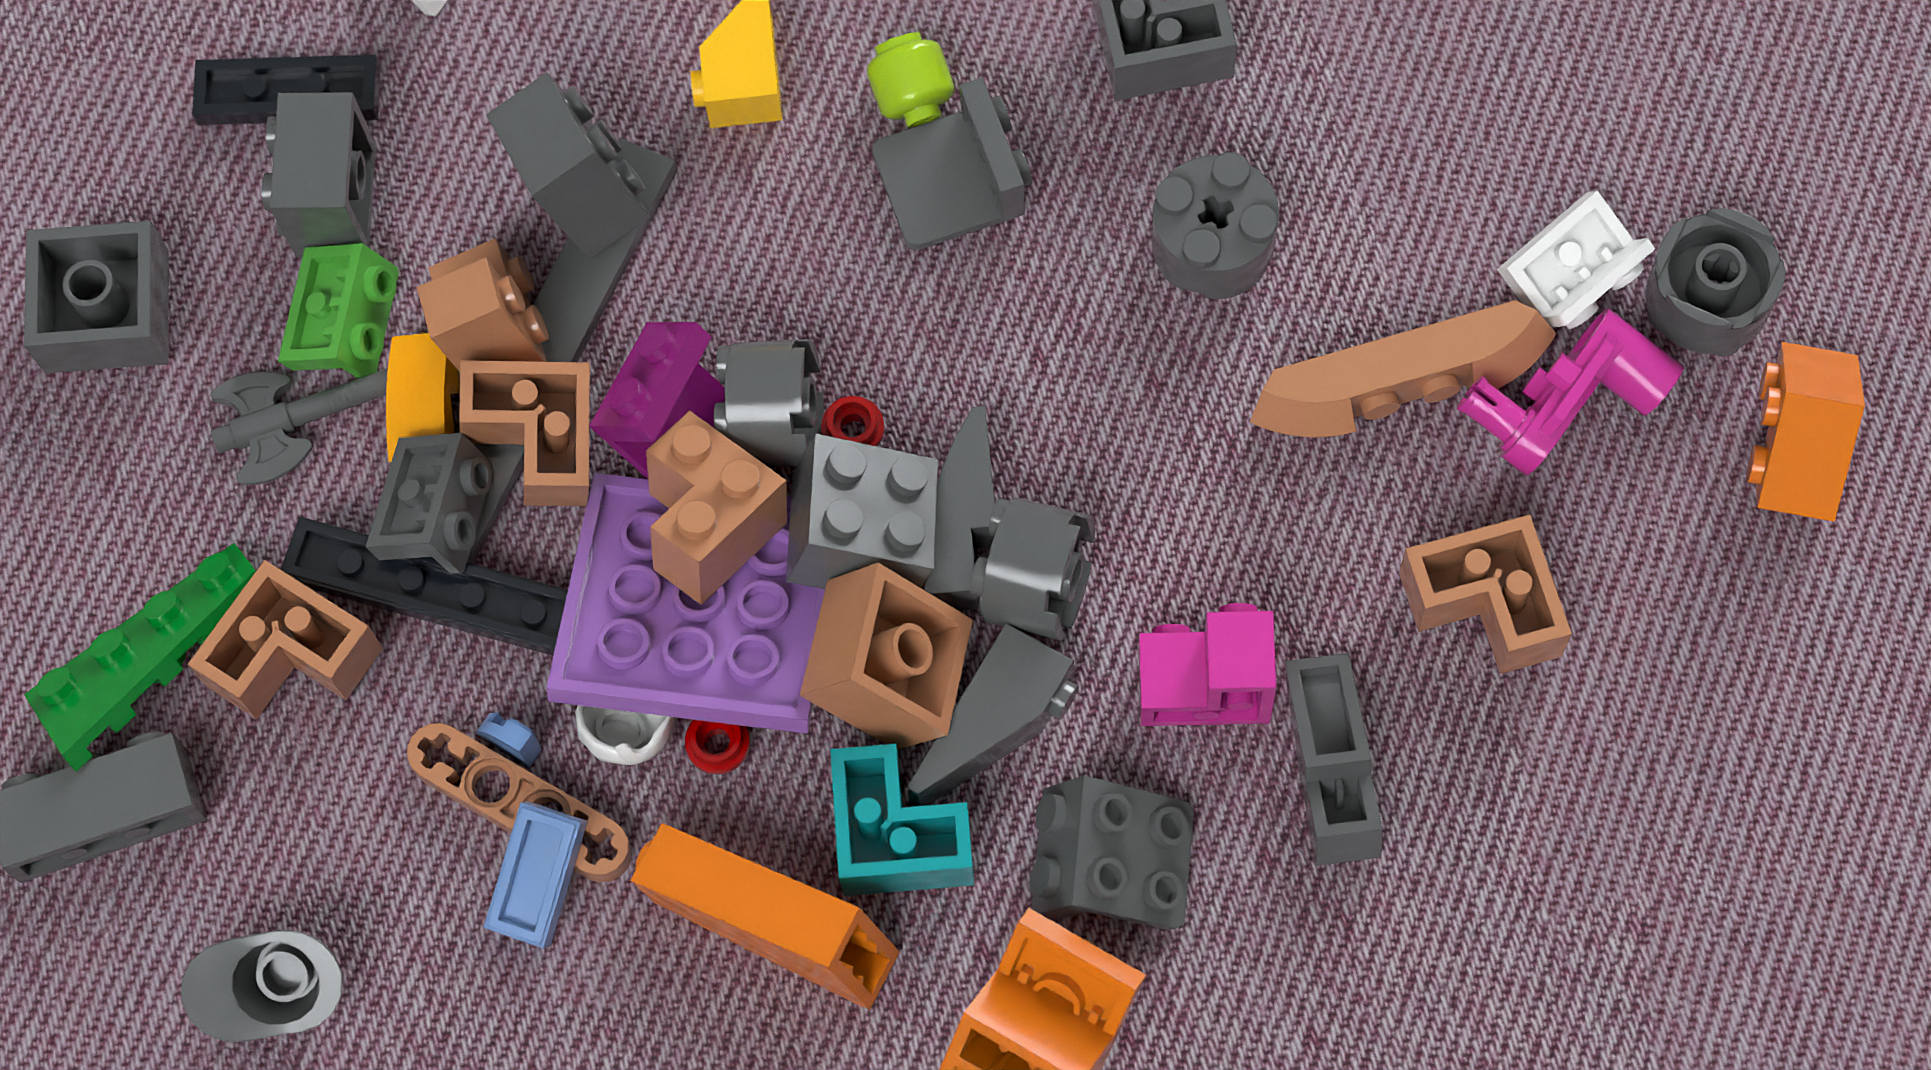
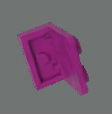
M647 322L589 425L595 433L647 479L646 450L689 411L714 428L715 404L725 402V387L698 363L712 337L697 322Z

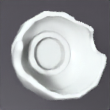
M580 705L577 706L575 711L579 740L600 761L623 765H636L658 755L672 735L676 723V717Z

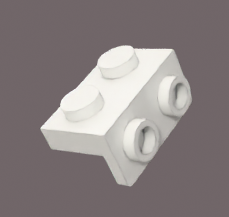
M1592 191L1585 193L1497 270L1520 302L1537 310L1551 327L1566 326L1567 329H1572L1595 314L1599 308L1595 301L1610 288L1612 290L1620 289L1637 278L1644 270L1640 262L1652 253L1655 247L1648 238L1633 240L1600 193Z

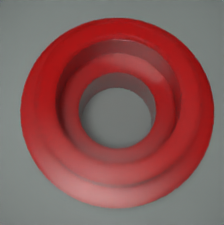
M859 396L844 397L832 403L825 411L821 423L822 435L877 447L883 439L885 430L884 419L879 408L872 401ZM857 421L862 423L865 429L857 437H848L843 434V427L849 422Z
M693 720L685 734V750L690 761L699 770L712 775L726 774L738 768L746 759L750 748L747 728L742 725ZM720 734L730 739L728 748L721 753H711L706 749L708 740L714 735Z

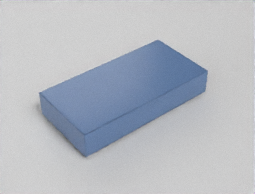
M529 801L520 802L483 928L541 948L551 946L588 821Z

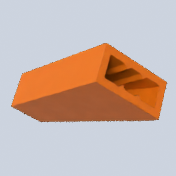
M661 823L653 840H650L643 846L637 857L636 871L630 881L655 904L868 1010L871 1009L900 953L859 907L664 823Z

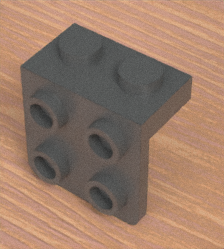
M983 77L959 85L961 112L880 138L872 146L873 159L907 247L912 250H921L1025 215L1024 186L1032 184L1030 169L1021 148L1011 151L1005 136L1006 132L1012 130L1007 109L1000 95L993 98L990 97Z
M1081 776L1044 788L1035 818L1039 836L1036 862L1033 865L1029 879L1030 891L1033 894L1032 910L1051 921L1090 912L1164 930L1181 927L1185 921L1194 816L1191 805L1181 799L1088 776Z

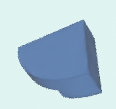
M497 712L489 713L476 731L479 737L527 768L531 767L542 751L541 745L532 729L513 718L505 721Z

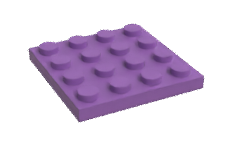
M594 473L546 687L548 702L808 734L813 703L801 697L800 691L825 589L786 582L791 497L787 496V524L700 605L653 570L650 526L669 508L649 494L648 479Z

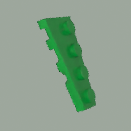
M235 543L222 552L212 554L204 559L193 573L169 590L154 595L147 601L143 609L115 629H110L100 634L89 648L64 666L46 673L35 687L24 694L59 752L75 772L93 756L86 747L107 727L117 733L136 715L130 705L153 683H159L165 687L183 670L181 665L185 660L186 651L196 642L203 644L255 574L256 570Z

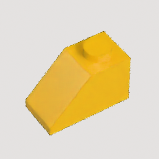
M741 0L699 46L701 70L690 71L694 106L706 107L710 128L783 120L770 0Z

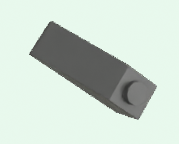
M1006 623L953 710L948 735L935 740L907 786L910 804L915 807L930 805L1041 734L1052 716L1061 720L1070 708L1079 689V686L1072 682L1074 680V660Z

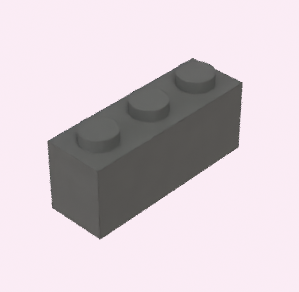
M150 732L130 739L126 743L127 748L104 756L100 753H91L93 756L77 772L66 761L64 769L41 777L38 774H23L6 780L2 783V790H0V863L2 869L18 882L23 883L207 821L188 750L173 733L165 735L162 732Z

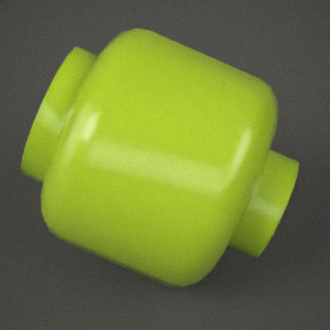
M912 32L894 37L877 45L874 48L876 56L867 65L866 73L881 114L890 120L905 119L908 128L941 118L940 106L947 103L954 95L955 86L939 44L933 40H922L919 32Z

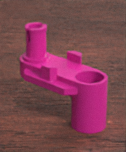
M1607 308L1588 326L1567 356L1561 353L1548 372L1539 367L1533 373L1522 389V393L1534 401L1531 407L1526 410L1522 409L1489 384L1486 378L1481 376L1465 393L1468 397L1466 399L1462 398L1456 409L1461 413L1464 412L1501 441L1499 448L1502 449L1500 457L1526 476L1532 473L1551 452L1599 383H1602L1645 416L1652 412L1667 396L1681 376L1684 365Z

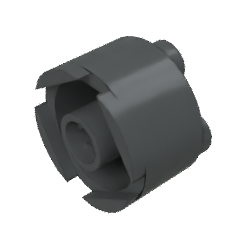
M1232 152L1198 157L1175 168L1157 187L1153 206L1152 251L1155 262L1163 276L1173 286L1182 291L1186 288L1193 292L1204 294V298L1216 300L1240 295L1255 286L1265 274L1273 257L1276 244L1279 207L1276 194L1269 181L1261 172L1250 165L1243 156Z
M1719 208L1707 210L1706 214L1690 219L1686 217L1675 223L1666 233L1647 279L1646 303L1649 322L1670 341L1693 352L1724 357L1736 353L1741 347L1752 341L1763 329L1781 293L1785 280V266L1783 258L1782 260L1780 259L1779 253L1773 244L1774 237L1761 222L1745 213ZM1709 279L1716 280L1720 284L1713 283Z
M811 339L739 342L718 347L717 373L720 383H725V402L715 404L714 428L769 468L796 467L815 433L822 435L821 423L824 415L823 392H816L814 379L809 377V373L821 372L814 342Z
M1017 497L1011 501L999 498L993 507L990 517L989 534L994 536L989 557L978 558L971 577L970 593L971 595L981 597L979 615L983 616L986 623L1002 627L1007 623L1022 632L1062 641L1065 638L1062 627L1072 628L1086 591L1092 562L1084 561L1081 549L1082 541L1095 543L1094 518L1092 515Z

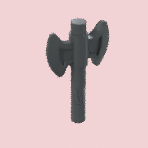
M388 368L287 404L285 401L276 404L279 397L291 387V379L286 375L273 372H252L229 379L212 390L210 396L214 402L237 410L241 417L229 420V424L211 430L216 449L220 454L235 448L241 450L251 446L249 457L237 474V480L241 485H257L276 480L295 469L307 457L313 447L307 438L287 437L286 434L295 431L297 426L385 396Z

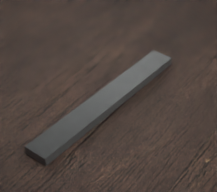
M622 138L619 139L618 142L622 150L617 153L618 157L616 159L618 162L626 159L643 182L646 190L638 194V197L650 218L591 259L568 237L533 304L539 310L549 334V340L542 342L547 362L579 361L677 171L674 159ZM474 444L492 463L493 473L491 487L486 494L477 525L476 539L468 556V563L474 564L524 467V445Z

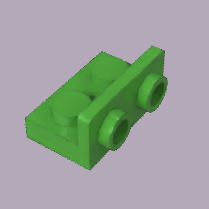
M363 243L304 248L278 362L293 371L342 368L356 378L377 372L392 301L396 293L399 275L398 268Z

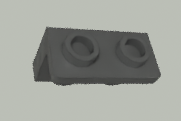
M463 433L399 438L366 548L379 560L433 557L450 574L463 573L470 549L476 539V529L485 497L491 487L492 463Z

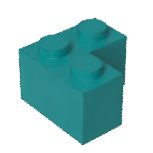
M896 744L830 749L838 875L844 896L975 885L967 802L903 807L901 770Z

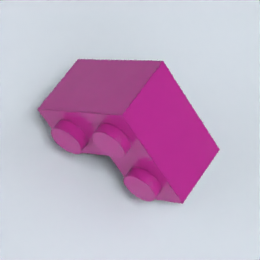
M1232 603L1221 606L1218 612H1207L1205 632H1190L1188 626L1181 624H1164L1152 628V633H1139L1141 726L1270 724L1276 692L1273 611H1258L1256 605L1249 603Z

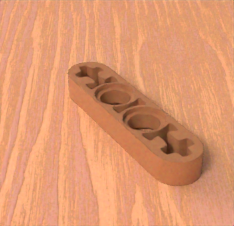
M443 723L428 724L420 728L411 737L407 747V759L415 774L425 784L509 833H512L520 802L529 801L538 805L544 802L559 804L564 809L565 814L588 821L584 836L597 843H602L607 836H611V845L617 853L611 861L601 857L593 865L590 864L592 856L585 845L581 844L573 869L575 872L596 882H610L619 878L628 869L632 860V846L624 829L615 821L451 726ZM446 741L449 742L447 749L452 757L466 766L462 778H460L455 769L442 762H437L432 769H429L430 761L424 754L425 750L429 746L439 749ZM471 756H477V758L470 763ZM489 771H500L510 778L508 793L503 799L494 803L480 801L475 795L477 780ZM461 779L460 786H454Z

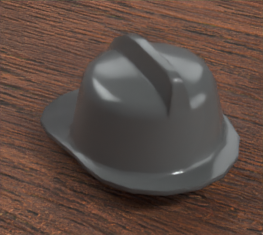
M270 931L226 939L208 946L190 961L181 981V1002L189 1020L204 1034L224 1042L251 1041L301 1032L319 1026L334 1013L342 995V972L335 955L321 940L302 931Z

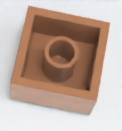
M880 563L827 580L800 696L884 744H896L897 750L947 736L973 619Z

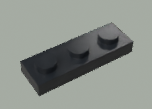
M376 54L195 60L192 116L197 125L267 123L269 116H276L278 93L353 92L364 119L378 120L381 65Z

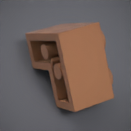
M495 238L428 267L431 281L418 286L417 291L429 335L459 372L460 360L547 362L542 342L549 340V334L539 310L535 305L530 306L527 293L534 290V283L529 269L521 256L511 258Z
M460 360V433H463L473 444L524 445V506H587L589 491L590 363Z
M689 411L646 450L649 494L669 508L650 526L653 570L702 605L787 524L786 480Z
M1530 515L1405 549L1399 575L1418 632L1480 615L1500 674L1563 656L1572 633Z
M264 560L187 665L207 688L257 719L294 668L347 700L379 656L383 647L367 624Z

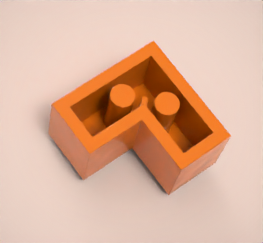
M1781 342L1777 362H1766L1763 368L1759 387V399L1764 400L1761 412V425L1769 426L1764 446L1753 445L1746 481L1756 484L1757 508L1835 522L1865 408L1858 355Z

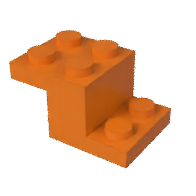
M1028 908L1016 925L998 969L964 1011L939 1070H1101L1146 975Z

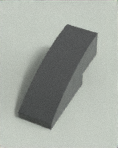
M985 406L972 407L954 438L937 482L934 569L925 581V591L958 611L979 609L978 596L971 595L970 593L971 577L975 566L973 549L991 547L994 536L989 534L990 517L995 502Z
M1349 653L1285 661V676L1295 746L1316 866L1381 858L1383 829L1371 777V755Z

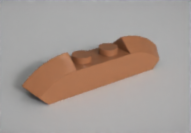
M1514 300L1273 370L1261 392L1250 423L1270 431L1300 437H1331L1356 432L1355 417L1363 415L1366 420L1380 419L1396 412L1400 408V404L1424 398V401L1428 403L1442 401L1457 394L1462 386H1466L1469 389L1481 376L1498 389L1528 370L1546 351L1556 332L1537 310Z

